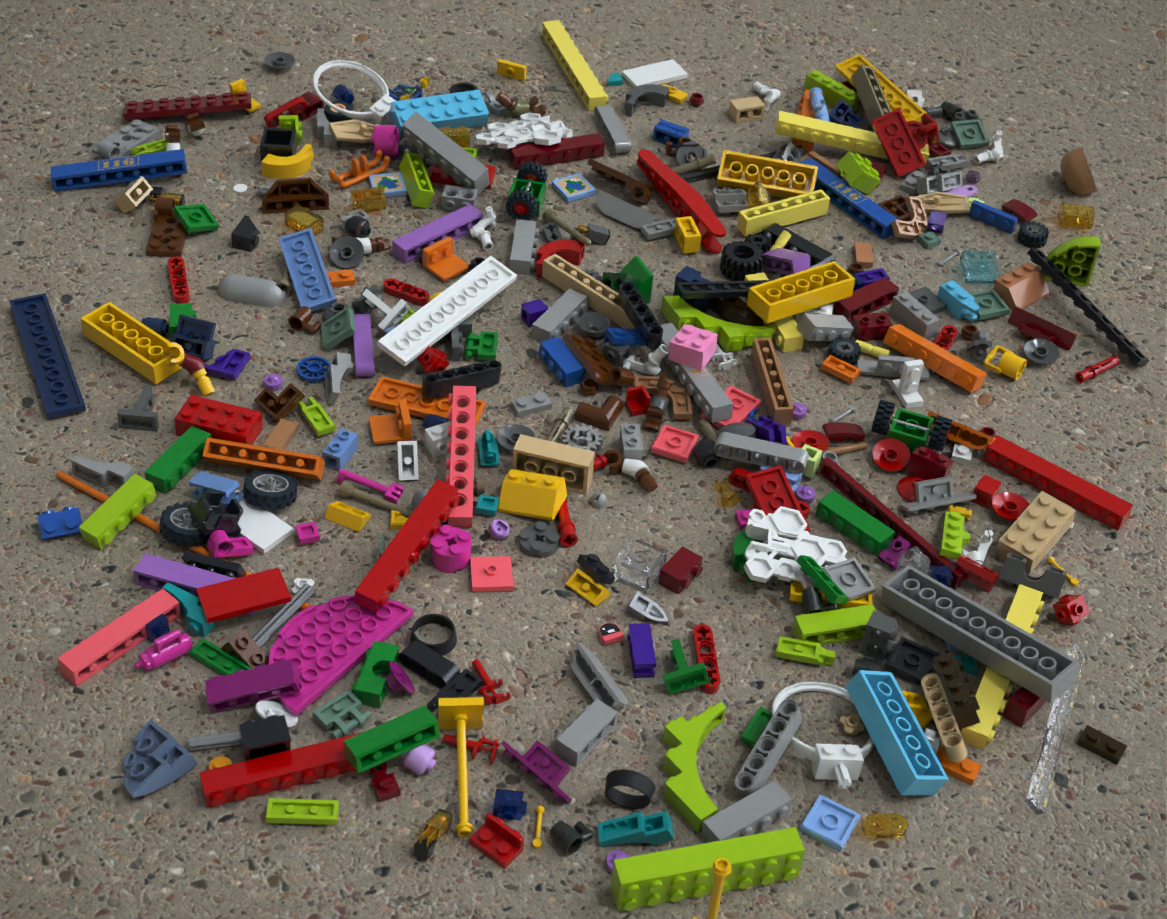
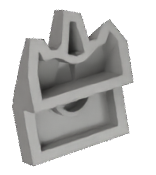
M723 186V190L713 189L714 205L719 213L729 214V212H736L739 214V211L751 208L747 201L745 190L740 188L731 189Z

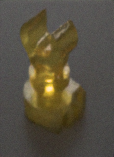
M723 478V484H720L716 479L715 489L721 492V504L723 507H732L739 502V496L728 486L729 482L726 478Z

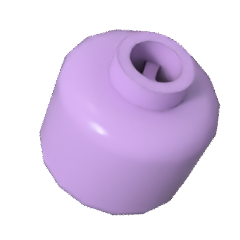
M425 744L403 753L401 757L404 759L403 765L417 775H422L425 771L430 773L437 762L433 759L435 751Z

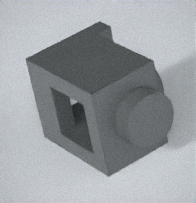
M609 340L602 345L601 351L608 361L622 367L624 360L629 357L630 345L612 344Z

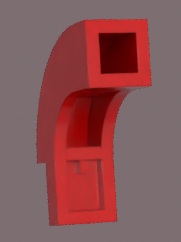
M557 240L540 247L536 252V277L543 279V260L553 254H557L571 264L579 266L584 258L585 244L575 240Z

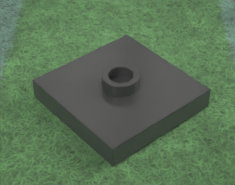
M926 286L908 292L933 314L944 311L947 308V304Z

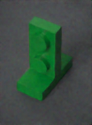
M679 638L672 640L673 649L669 650L673 663L677 662V664L673 665L675 671L662 675L668 694L672 695L710 683L704 662L688 667Z

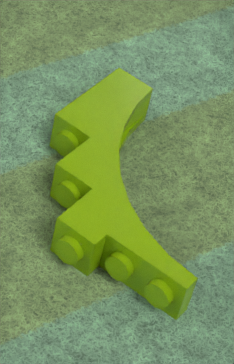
M663 296L661 313L669 323H673L678 331L684 324L718 334L717 341L726 352L742 351L743 347L752 346L753 338L772 339L774 329L771 326H750L727 322L702 313L679 296Z
M722 702L709 706L703 713L691 717L688 722L683 716L676 720H671L664 728L663 740L669 745L670 749L665 753L663 768L671 777L665 782L663 797L697 833L702 831L704 820L718 813V808L708 797L700 782L696 755L703 740L725 719L727 707Z

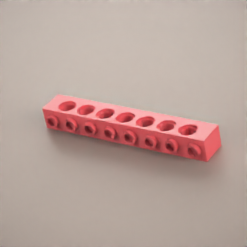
M453 386V393H449V405H452V409L448 410V420L452 421V425H448V436L451 437V441H447V453H451V457H447L446 469H450V474H446V483L463 489L458 490V497L460 498L458 504L462 506L451 509L448 525L451 527L472 528L476 386Z

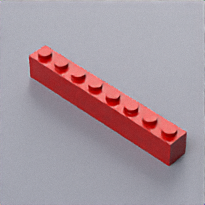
M999 435L995 437L996 439L993 444L986 447L983 457L984 461L1118 531L1128 520L1133 504Z
M439 479L435 481L355 590V604L376 614L381 607L384 608L390 594L397 591L400 580L407 577L410 566L417 563L420 552L423 549H427L432 535H437L441 523L446 522L451 509L457 507L460 500L458 488Z
M360 733L199 772L206 807L220 806L224 803L244 800L248 797L264 795L272 791L288 789L292 786L312 783L316 780L332 778L348 772H356L346 759L343 741Z

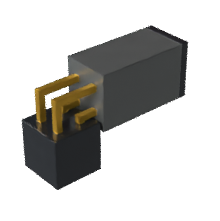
M591 223L588 226L579 224L577 228L574 227L576 231L596 243L606 245L610 238V229ZM570 235L571 240L579 241L578 239Z

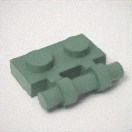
M349 689L313 711V718L326 731L333 726L336 728V730L331 732L333 739L347 736L350 734V730L364 725L366 720L371 718L372 715L369 710L362 713L359 712L362 709V702ZM349 716L352 718L347 723L343 722V720L348 718Z

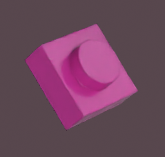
M753 509L735 512V518L740 530L747 526V517Z
M316 522L295 525L300 545L320 541Z

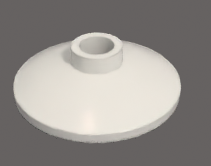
M263 700L257 702L255 706L256 712L263 719L271 715H285L287 727L295 726L298 722L297 716L295 717L282 704Z

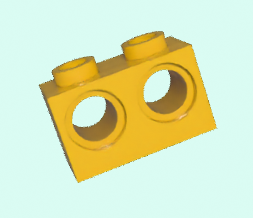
M692 216L676 218L674 236L683 254L699 252L701 234Z

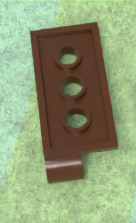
M589 158L587 164L592 166L591 170L617 182L620 180L627 182L624 189L631 191L633 200L642 204H646L651 200V191H654V187ZM643 191V196L639 198L640 192Z
M156 198L154 223L146 248V256H182L187 231L173 213L175 206L174 198Z
M565 333L562 338L595 382L620 389L622 387L629 388L633 384L635 379L633 371L621 368L620 366L612 367L604 357V353L597 348L594 340L582 338L577 334Z

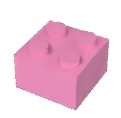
M684 324L670 341L668 360L702 371L716 352L718 334Z

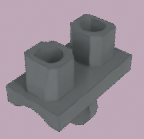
M373 284L368 290L383 302V296L378 292V285ZM366 289L361 292L360 298H355L352 301L354 310L360 311V314H369L374 308H377L375 306L371 308L365 302L366 298L362 293Z
M977 331L976 334H972V342L967 344V350L972 349L971 356L976 361L984 360L987 356L986 349L992 347V341H988V332Z

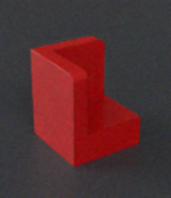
M644 385L626 389L625 406L632 417L647 414V410L650 407L651 397Z
M983 475L973 492L976 494L977 499H972L971 501L989 509L992 499L999 493L1002 482Z

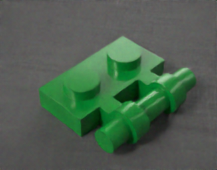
M481 331L480 336L469 332L465 340L467 345L464 348L465 359L471 360L472 356L478 355L477 360H496L498 332Z

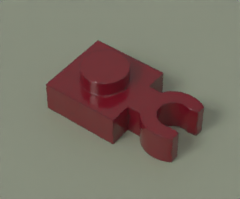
M384 762L381 763V771H375L374 767L370 768L371 786L378 802L401 796V790L394 774H387V765Z

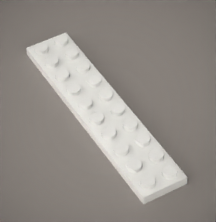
M492 256L488 257L378 340L377 346L405 367L422 354L428 346L431 347L513 283L517 278V274Z

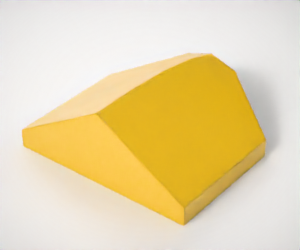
M902 691L918 723L924 729L933 719L929 705L922 694Z

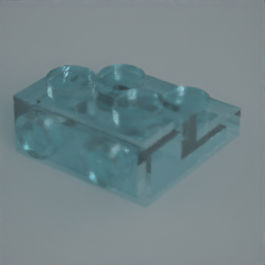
M963 251L960 256L961 271L964 272L965 283L995 284V280L999 278L996 251Z

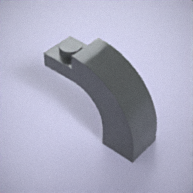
M649 84L630 89L626 93L624 106L626 116L632 117L636 109L643 105H655L664 108L669 100L670 87Z

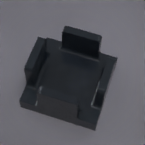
M206 490L198 503L190 502L187 509L203 535H211L216 530H223L228 536H239L241 528L238 525V521L243 514V509L236 499H231L228 506L219 504L224 495L223 492Z

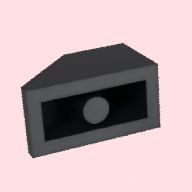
M247 215L242 218L231 233L232 248L252 252L259 243L257 228Z

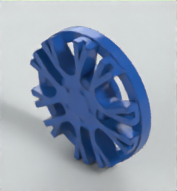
M319 356L306 357L297 364V375L302 381L307 380L311 384L312 382L315 384V381H319V383L321 381L324 382L330 362Z

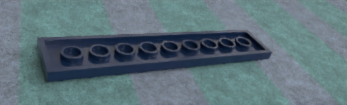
M46 293L9 300L47 419L86 411L83 397Z

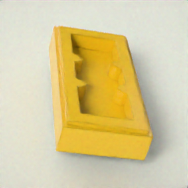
M502 59L497 61L498 75L521 81L526 80L527 66Z
M665 84L661 85L670 87V101L682 104L688 99V93Z

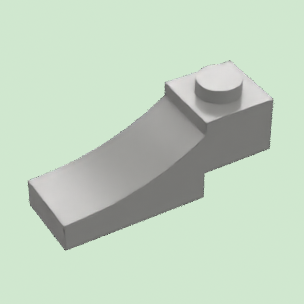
M318 109V139H324V148H337V142L340 141L335 139L329 127L330 122L325 116L324 109Z
M961 171L916 178L918 194L946 191L963 186Z
M336 352L325 374L327 404H335L340 394L341 380H346L349 373L353 371L354 364L351 362V354Z
M79 456L71 459L74 475L102 488H106L109 484L120 488L134 474V467L120 461L105 463L87 460Z

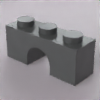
M1008 552L999 577L1003 579L1005 584L1012 586L1021 584L1043 592L1044 597L1054 599V597L1059 598L1067 571L1047 565L1046 571L1042 576L1033 577L1027 573L1025 568L1028 558Z

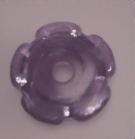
M970 170L965 175L967 182L970 184H976L981 180L980 173L975 170Z

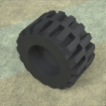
M748 241L728 243L722 250L721 273L733 281H744L745 275L762 273L764 252L759 246Z

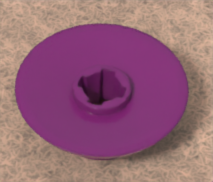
M390 661L389 668L391 672L385 676L389 686L396 693H400L403 690L408 693H414L415 689L408 675L396 662Z

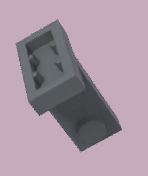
M464 320L441 338H450L452 361H459L460 354H463V343L459 342H462V338H466L468 333L472 332V320Z
M143 386L135 410H118L119 428L158 431L157 412H151V405L155 404V394H152V386Z

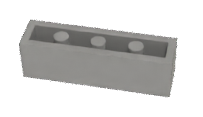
M516 220L510 257V270L515 274L530 275L531 268L534 269L539 237V228H536V221Z
M572 289L566 291L532 324V338L542 342L560 337L573 322L578 320L581 314L587 311V296Z
M774 780L704 820L701 836L709 843L753 835L761 829L765 830L774 821L784 819L790 813L792 798Z

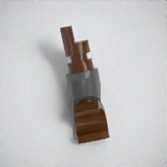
M667 372L660 373L657 384L659 389L652 396L642 427L657 431L661 427L663 414L669 403V393L667 391L671 388V383L665 382Z

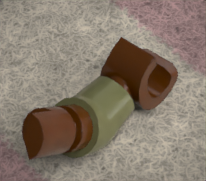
M500 92L496 98V101L503 107H506L508 112L514 116H520L530 111L542 116L547 110L545 105L535 107L539 103L536 96L532 97L529 103L527 101H514L503 92Z

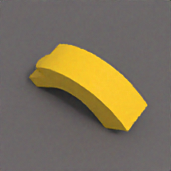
M306 144L297 154L289 157L268 154L261 161L262 176L288 179L307 173L311 169V161L314 158L312 145Z

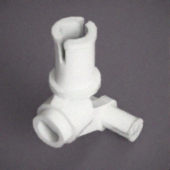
M757 81L753 84L755 87H752V89L758 92L761 97H764V111H769L770 103L780 97V91L770 89L768 86H764Z
M1001 130L996 131L995 136L992 138L991 151L986 149L983 153L973 156V161L976 165L991 160L997 163L1003 161L1004 156L1001 144L1003 132Z
M488 206L486 207V216L469 229L471 237L478 238L485 251L492 250L494 246L491 241L490 232L485 231L484 228L487 225L491 228L496 226V215L493 213V208Z
M661 344L654 352L648 355V361L645 364L635 361L636 356L631 354L624 360L622 368L656 376L661 371L659 367L661 359L669 353V348Z
M985 530L984 535L981 536L977 551L968 552L962 549L961 556L965 555L982 565L989 546L993 541L992 530ZM946 557L953 564L957 562L955 559Z

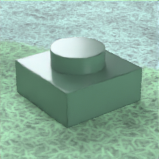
M932 231L918 235L917 241L926 249L940 246L941 239Z

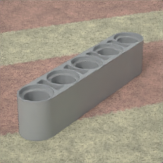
M595 106V118L613 153H629L631 151L630 140L612 106Z
M729 432L720 433L713 447L715 454L723 458L768 468L781 465L784 471L795 474L804 472L809 459V454L804 449Z
M786 699L780 703L737 774L735 786L742 799L765 785L800 726L803 716L795 700Z

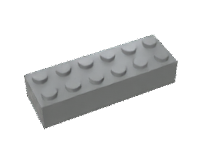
M415 112L403 123L405 142L410 147L416 148L421 156H426L431 164L437 165L445 175L451 176L456 184H461L465 188L478 189V195L490 184L488 168L419 113Z

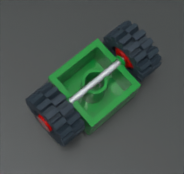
M529 161L525 164L523 163L518 171L517 178L513 180L506 203V211L509 216L513 215V219L516 217L518 218L517 220H526V218L530 220L531 217L539 218L545 202L548 174L546 173V168L543 169V165L538 166V162L534 164V161H531L530 164Z
M880 400L871 432L886 436L889 430L888 438L905 443L911 455L918 446L926 447L929 435H931L928 448L943 452L952 419L937 415L932 428L933 417L901 408L897 409L895 417H893L895 403Z

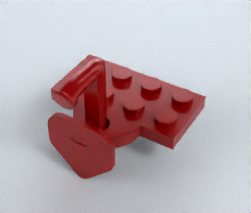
M900 108L871 121L897 178L926 165L920 150L925 147L928 137L933 144L939 142L937 123L927 113L921 116L922 124L913 120L906 122Z

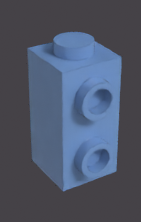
M340 429L322 452L323 460L325 461L324 467L339 471L341 468L343 469L358 449V434Z

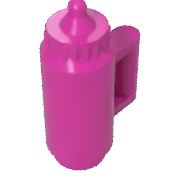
M179 629L173 630L155 639L153 646L145 649L144 652L138 655L139 661L134 666L135 668L143 667L146 671L156 669L188 653L189 649L193 648L191 639L187 633L181 634Z

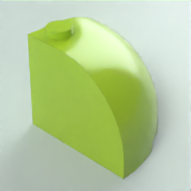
M1081 236L1067 240L1055 247L1047 257L1074 285L1088 287L1101 247L1100 237ZM1042 272L1045 280H1052L1050 276Z

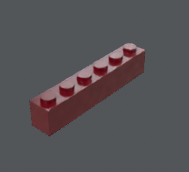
M599 133L562 138L560 143L549 146L535 143L516 145V147L509 148V161L515 170H519L521 165L529 161V164L531 161H534V164L536 162L539 163L538 166L603 157L605 142Z

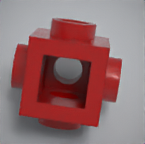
M430 346L417 358L423 366L422 370L426 374L444 371L450 364L446 360L444 352Z
M1083 594L1064 595L1059 598L1057 603L1052 605L1059 624L1076 625L1081 622V618L1090 614Z

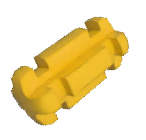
M949 506V512H958L965 516L967 520H970L972 516L971 509L967 511V508Z

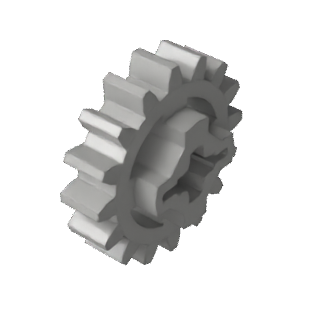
M575 424V428L569 426L568 430H564L562 443L594 451L596 455L597 451H601L603 438L602 433H598L597 428L592 429V425L585 427V424H582L579 427Z

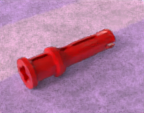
M565 499L557 513L559 519L557 529L559 534H561V545L572 547L578 542V537L574 533L575 524L570 519L567 499Z

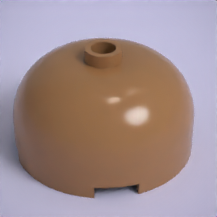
M1081 147L1073 149L1063 156L1060 163L1062 174L1059 176L1062 184L1065 183L1069 191L1076 195H1087L1096 191V185L1087 163V158Z

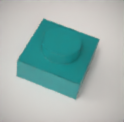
M480 494L476 513L495 517L500 498Z

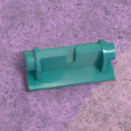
M485 430L482 438L478 439L481 466L500 465L497 438H493V433L490 430Z

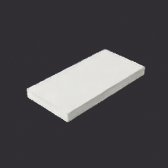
M672 59L622 71V76L633 87L649 84L660 85L686 79L688 73Z
M242 493L243 498L238 501L243 509V514L238 521V525L241 528L239 537H247L254 548L265 554L294 533L293 527L267 509L252 506V503L249 504L244 499V494Z

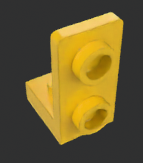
M239 79L230 83V93L238 94V92L246 91L245 80ZM251 98L252 109L244 110L253 112L261 108V104Z

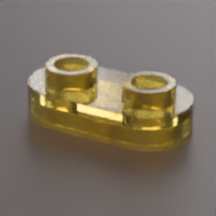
M897 813L869 814L863 820L862 831L870 838H901L906 834L909 823L903 815Z

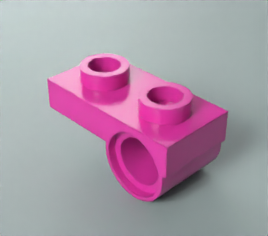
M223 530L212 532L207 541V549L213 558L221 559L253 554L254 547L247 537L229 538Z

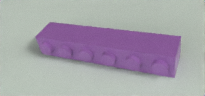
M471 204L464 206L393 240L392 254L404 264H407L418 258L420 250L444 238L451 237L456 240L470 233L469 229L483 219V213Z
M146 553L133 570L136 585L160 591L169 582L197 596L196 588L235 579L234 577ZM254 611L242 615L251 617Z

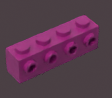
M282 659L273 664L258 665L253 669L238 670L233 674L218 675L212 679L205 680L207 703L213 713L300 692L297 667L292 659Z

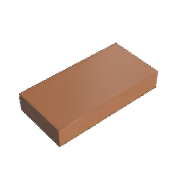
M854 242L855 263H860L863 267H873L871 243Z

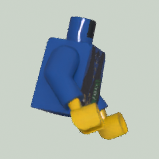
M423 77L420 79V83L414 87L400 84L393 90L388 89L389 97L396 101L422 98V90L428 87L430 81L428 77Z

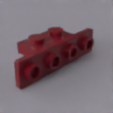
M1017 306L1013 308L1008 319L1009 323L1018 326V331L1022 332L1023 336L1046 339L1066 350H1071L1077 337L1076 334Z

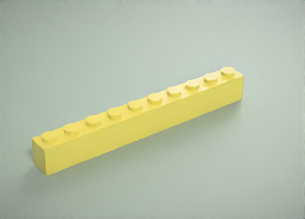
M559 20L543 22L542 36L588 111H594L595 106H605L608 103V95L605 94L603 87L598 83V79L593 75V71L588 67V63L585 62L583 55L580 54L578 48L574 45V41L571 40L564 26Z
M784 111L778 112L775 122V134L888 159L875 132ZM926 144L920 150L925 162H927L929 157V146Z
M1019 584L1006 620L1033 634L1034 629L1030 627L1036 626L1039 618L1036 612L1041 613L1044 601H1041L1043 592ZM988 666L975 696L980 710L976 711L980 723L963 728L961 732L964 743L982 750L985 749L987 742L992 743L996 732L992 728L998 727L1001 719L998 712L1003 713L1007 703L1004 697L1009 698L1013 687L1009 683H1014V681Z

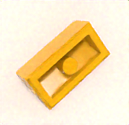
M336 501L328 505L325 518L355 531H360L369 521L371 515Z
M578 568L565 583L566 586L595 607L611 595L605 587L595 583L591 577Z

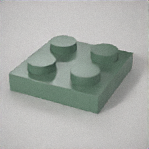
M980 119L955 121L950 125L959 149L985 147L990 143Z
M994 289L969 293L975 298V303L979 305V312L975 313L978 316V320L1009 315L1010 308Z
M346 307L321 324L323 347L327 351L338 346L340 342L350 338L356 332L354 312L351 307Z

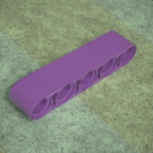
M354 314L356 332L353 334L356 377L374 376L370 314Z

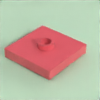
M664 424L651 447V453L687 463L699 440V435Z
M511 556L470 557L472 592L513 591Z

